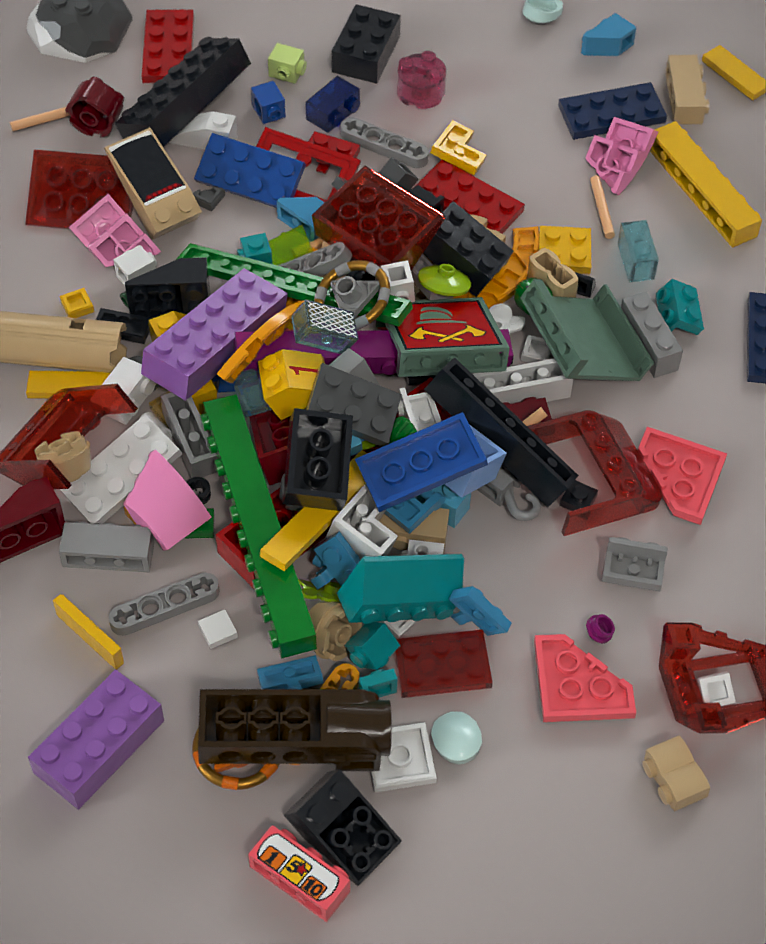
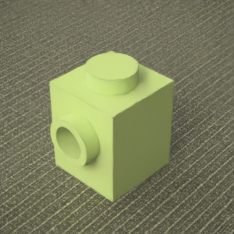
M277 43L268 57L269 77L296 84L300 75H304L307 62L304 61V50Z

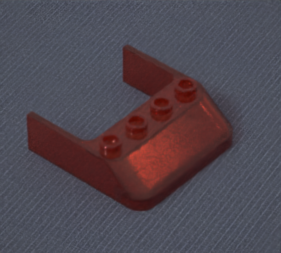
M118 383L61 389L41 406L0 452V474L22 486L32 480H38L47 476L53 489H69L72 484L51 460H37L34 451L36 447L45 441L49 445L56 440L62 439L60 435L68 432L79 431L81 436H85L101 423L103 416L108 414L135 413L138 408Z
M585 410L527 426L546 445L581 435L615 494V498L568 512L561 531L563 536L653 511L659 506L662 499V491L624 426L617 419L595 411Z

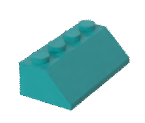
M463 554L362 557L337 592L349 623L362 622L369 624L378 621H420L434 618L443 620L450 617L456 606L449 600V597L453 590L463 588L464 557Z

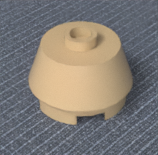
M79 431L61 434L62 439L56 440L49 445L45 441L34 450L37 457L35 464L52 483L76 481L90 470V442L86 441Z
M340 602L317 603L309 610L316 632L317 649L314 652L322 659L342 660L349 655L346 652L345 644L362 627V622L349 623Z

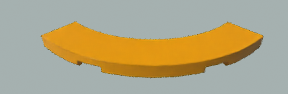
M538 226L513 228L512 250L514 252L511 254L507 264L493 276L491 281L477 296L483 298L488 309L493 305L504 303L514 295L517 285L521 281L528 279L529 258L539 251ZM468 291L466 294L461 295V296H453V298H474V297H475V296H474L472 293H470L469 291Z
M302 300L291 304L265 322L236 350L218 371L217 375L223 380L233 383L256 358L263 344L269 346L283 335L286 328L290 330L296 328L304 329L312 319L310 317L312 313L309 312L311 308L308 307L310 303L307 302L309 300Z

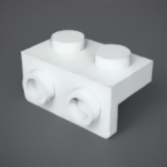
M405 388L399 389V393L402 395L397 416L408 418L415 426L417 432L441 422L435 401L427 392L407 396Z

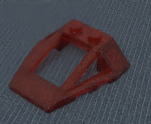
M666 622L664 624L659 671L675 720L678 723L699 734L729 733L766 718V645L744 639L743 642L728 638L727 633L718 630L715 633L702 630V625L695 623ZM700 644L735 652L692 659L700 651ZM750 663L763 700L722 707L720 703L703 702L693 671Z

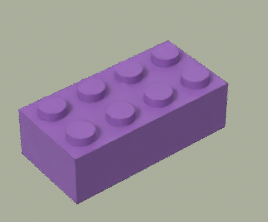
M115 669L28 756L33 773L79 810L164 722L162 706Z

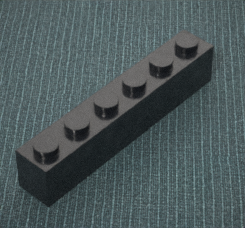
M453 358L444 366L424 389L451 416L463 412L469 425L504 450L507 454L502 464L545 506L549 507L579 476L456 358Z

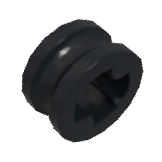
M194 477L186 482L192 490L197 491V488L203 489V493L199 491V494H196L203 505L210 500V484L205 478Z

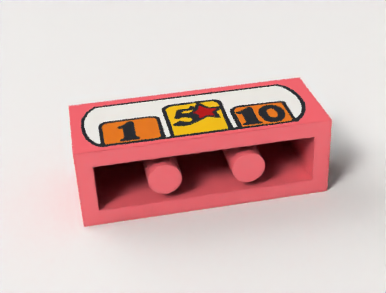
M272 825L248 854L249 865L252 869L326 922L350 893L348 874L339 866L333 865L331 867L324 862L322 856L311 847L306 849L297 843L296 837L286 829L279 830Z

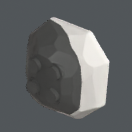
M40 0L28 18L27 33L41 54L87 63L116 52L133 19L123 0Z

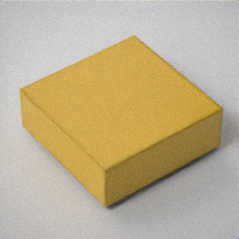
M85 288L59 296L60 302L70 318H79L94 312V306Z

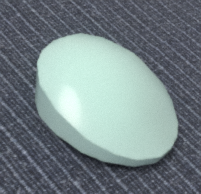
M525 0L523 15L534 23H548L556 20L562 14L563 2L561 0Z
M449 712L440 716L433 724L431 736L434 746L441 757L450 763L460 765L470 762L477 756L482 744V735L477 722L471 716L463 712Z

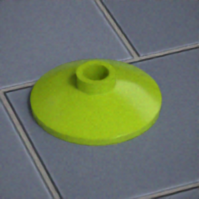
M449 264L429 265L423 267L418 273L419 283L427 290L439 295L461 296L466 294L471 287L470 279Z

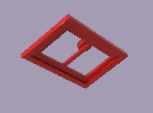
M265 127L256 147L269 151L272 144L297 152L299 154L296 160L303 161L306 164L305 167L311 164L312 158L340 167L342 169L339 177L350 182L353 181L361 164L360 159ZM333 186L327 200L319 199L329 203L335 209L336 217L342 201L336 195L338 191ZM296 190L294 197H317L300 190Z

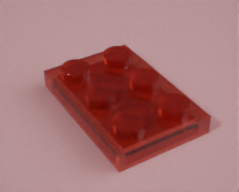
M483 629L396 639L401 645L395 651L402 698L492 688L493 681Z

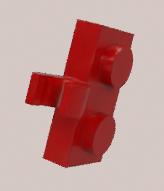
M314 131L308 141L357 158L360 153L359 144ZM316 159V162H319L316 171L326 174L331 164Z

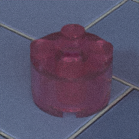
M424 51L423 53L401 58L397 73V95L400 101L409 106V103L416 105L417 109H428L438 105L445 95V64L432 51Z

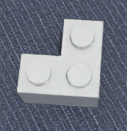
M365 484L334 518L326 537L329 538L340 531L358 557L362 559V557L387 556L398 535L379 522L385 510L378 511Z

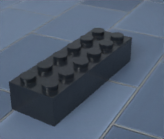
M206 37L200 40L199 45L193 51L185 54L184 59L178 65L171 67L163 79L156 81L150 91L141 95L137 99L138 102L121 114L115 125L122 138L125 139L151 128L163 147L170 142L251 64L240 39Z

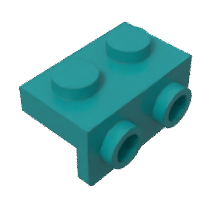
M671 279L657 291L658 311L671 332L676 327L695 335L704 330L697 288Z

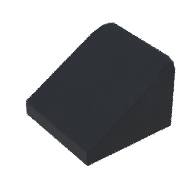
M575 272L578 277L576 294L590 298L596 286L595 278Z

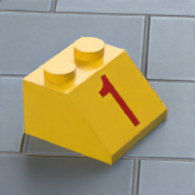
M281 349L258 361L264 400L280 420L291 416L294 408H307L318 368L322 363L325 364L321 354Z

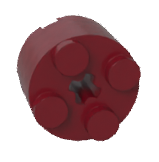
M94 76L90 80H85L79 84L66 106V114L67 112L69 113L70 123L81 133L88 136H93L95 133L101 134L100 137H105L110 134L115 122L123 111L124 96L105 84L100 78Z

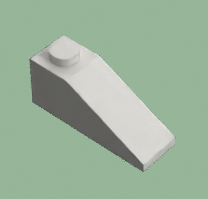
M213 111L198 114L168 143L205 150L212 133L237 140L236 116Z

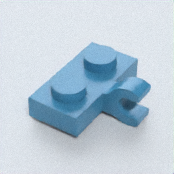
M340 531L317 544L313 549L326 567L317 571V576L313 577L310 581L316 589L325 586L333 578L342 586L361 559Z
M473 586L453 590L449 597V600L460 610V612L451 616L459 625L472 621L487 636L508 632L512 622L503 615V612L498 607L492 605L479 589Z
M316 655L257 669L261 689H303L324 684L323 674Z

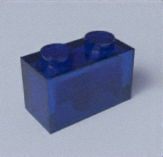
M337 75L305 102L306 120L329 133L335 127L340 126L342 121L350 114L355 113L359 109L360 88Z

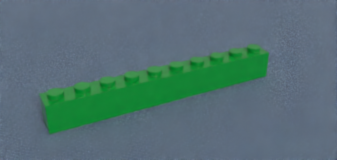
M237 394L203 402L205 414L200 415L204 431L209 430L211 436L207 437L211 454L216 453L218 459L214 460L218 477L224 476L225 482L222 483L224 497L226 500L231 499L233 505L229 507L233 524L238 523L240 530L237 531L240 547H246L248 552L247 555H244L247 570L249 573L254 571L256 579L252 580L256 598L262 596L264 604L260 605V610L264 623L270 622L272 630L268 631L272 649L278 648L281 659L316 650V632L293 563L283 571L260 557V550L281 530Z

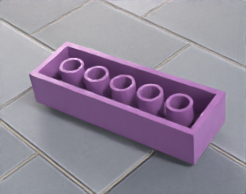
M242 269L143 349L141 374L186 401L216 376L218 371L234 354L235 332H255L265 322L286 307L288 293L249 270Z

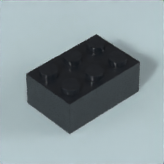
M355 4L332 49V73L377 84L400 38L401 15Z
M454 201L428 228L415 246L436 265L449 264L464 273L471 281L469 292L475 297L480 294L514 252Z
M294 408L289 421L282 504L342 511L348 495L353 415Z

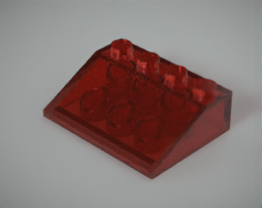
M34 149L25 225L69 229V226L106 194H109L130 218L134 206L108 155Z
M363 166L312 214V220L316 236L330 245L343 242L352 252V257L357 260L373 262L379 267L408 260L410 270H412L444 222L445 215L369 167Z

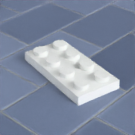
M145 414L91 460V468L76 481L63 484L59 489L91 524H103L124 506L123 504L129 492L135 486L134 482L137 476L142 472L149 459L148 455L150 452L157 450L170 464L178 459L182 452Z

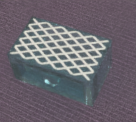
M305 299L292 314L295 342L298 344L342 354L358 340L354 313L351 311Z

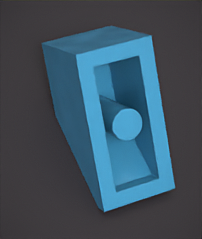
M318 197L279 198L277 200V218L309 241L325 235V232L329 233L336 227L335 209Z

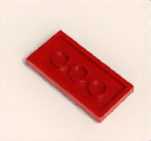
M194 9L146 10L142 83H155L163 79L171 67L178 65L184 59V55L192 51Z
M443 159L417 184L426 191H430L435 197L443 196L444 210L454 201L468 214L488 219L487 228L496 230L501 234L523 213L525 204Z

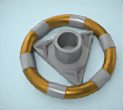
M363 260L345 262L332 269L322 279L317 287L314 303L320 306L324 305L328 288L331 285L339 310H343L341 313L344 315L353 313L350 314L353 317L351 320L354 322L352 325L355 327L353 330H359L376 320L387 306L391 293L389 278L385 271L373 262ZM361 270L367 271L376 277L378 281H355L350 276L342 277L339 280L336 279L351 271ZM379 291L375 306L367 314L354 319Z

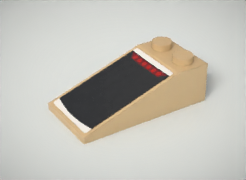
M151 128L104 148L151 240L189 224L200 216L202 211L191 189Z

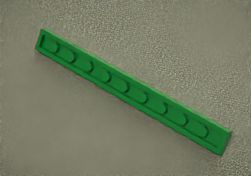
M192 243L177 258L207 257L209 276L227 281L245 268L287 292V297L309 300L313 303L317 287L324 278ZM330 285L324 305L325 307L339 310ZM379 292L374 295L358 316L367 314L375 306ZM390 295L387 306L376 320L400 326L413 309L411 300Z

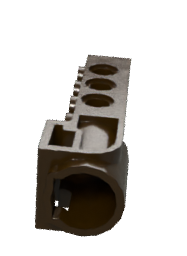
M200 689L199 764H335L336 770L341 769V771H379L381 756H390L391 702L390 700H380L379 696L374 692L360 689Z

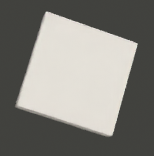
M425 722L392 727L390 756H381L379 771H371L374 792L436 783L437 778Z

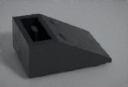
M207 257L179 258L126 281L125 288L129 313L155 318L172 311L187 315L210 296Z
M341 769L327 772L284 814L285 818L298 833L329 862L342 868L356 886H359L402 842Z

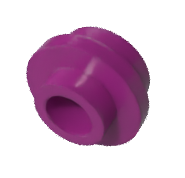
M604 614L593 615L586 622L587 632L594 641L605 644L612 639L615 626L608 616Z

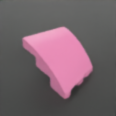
M614 117L606 138L594 135L585 159L596 169L597 174L608 184L614 194L620 195L645 161L658 131Z
M106 194L68 227L105 267L113 266V259L138 245H141L147 253L151 252L153 255L161 252L146 233L142 232L109 194Z
M153 450L149 453V459L142 472L137 476L134 482L135 486L129 492L123 505L137 525L149 528L163 551H165L212 517L174 467L157 450Z

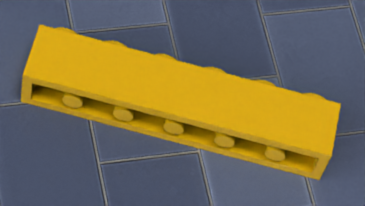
M676 121L655 129L658 131V134L650 152L733 248L758 237L762 223L759 213L753 210L746 202L745 197L739 194L732 186L730 180L718 170L716 164L710 161L703 153L701 147L696 145L689 137L687 131L682 129Z

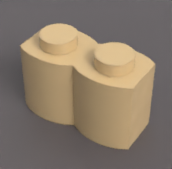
M543 248L530 256L528 279H542L544 284L551 289L553 296L576 298L578 277L571 268L561 264L560 259L554 252Z
M679 735L646 749L644 761L642 762L643 768L647 776L654 778L659 784L658 794L665 805L669 804L674 811H677L708 797L710 791L708 780L699 765L694 761L688 746Z

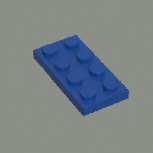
M212 133L194 180L210 187L223 188L226 192L277 208V200L279 198L294 197L306 164L303 161Z
M463 412L355 459L379 512L488 465L487 459Z

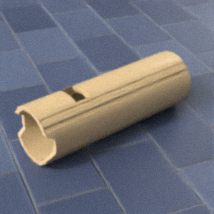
M0 311V363L111 373L120 360L127 356V347L121 344V332L126 331L127 327L123 322Z

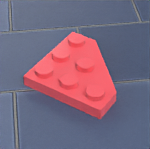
M647 427L638 447L637 455L673 516L701 525L725 463L727 453Z
M535 635L534 646L543 722L635 718L636 707L633 686L623 678L620 680L608 671V666L589 652L586 654L579 649L567 635Z

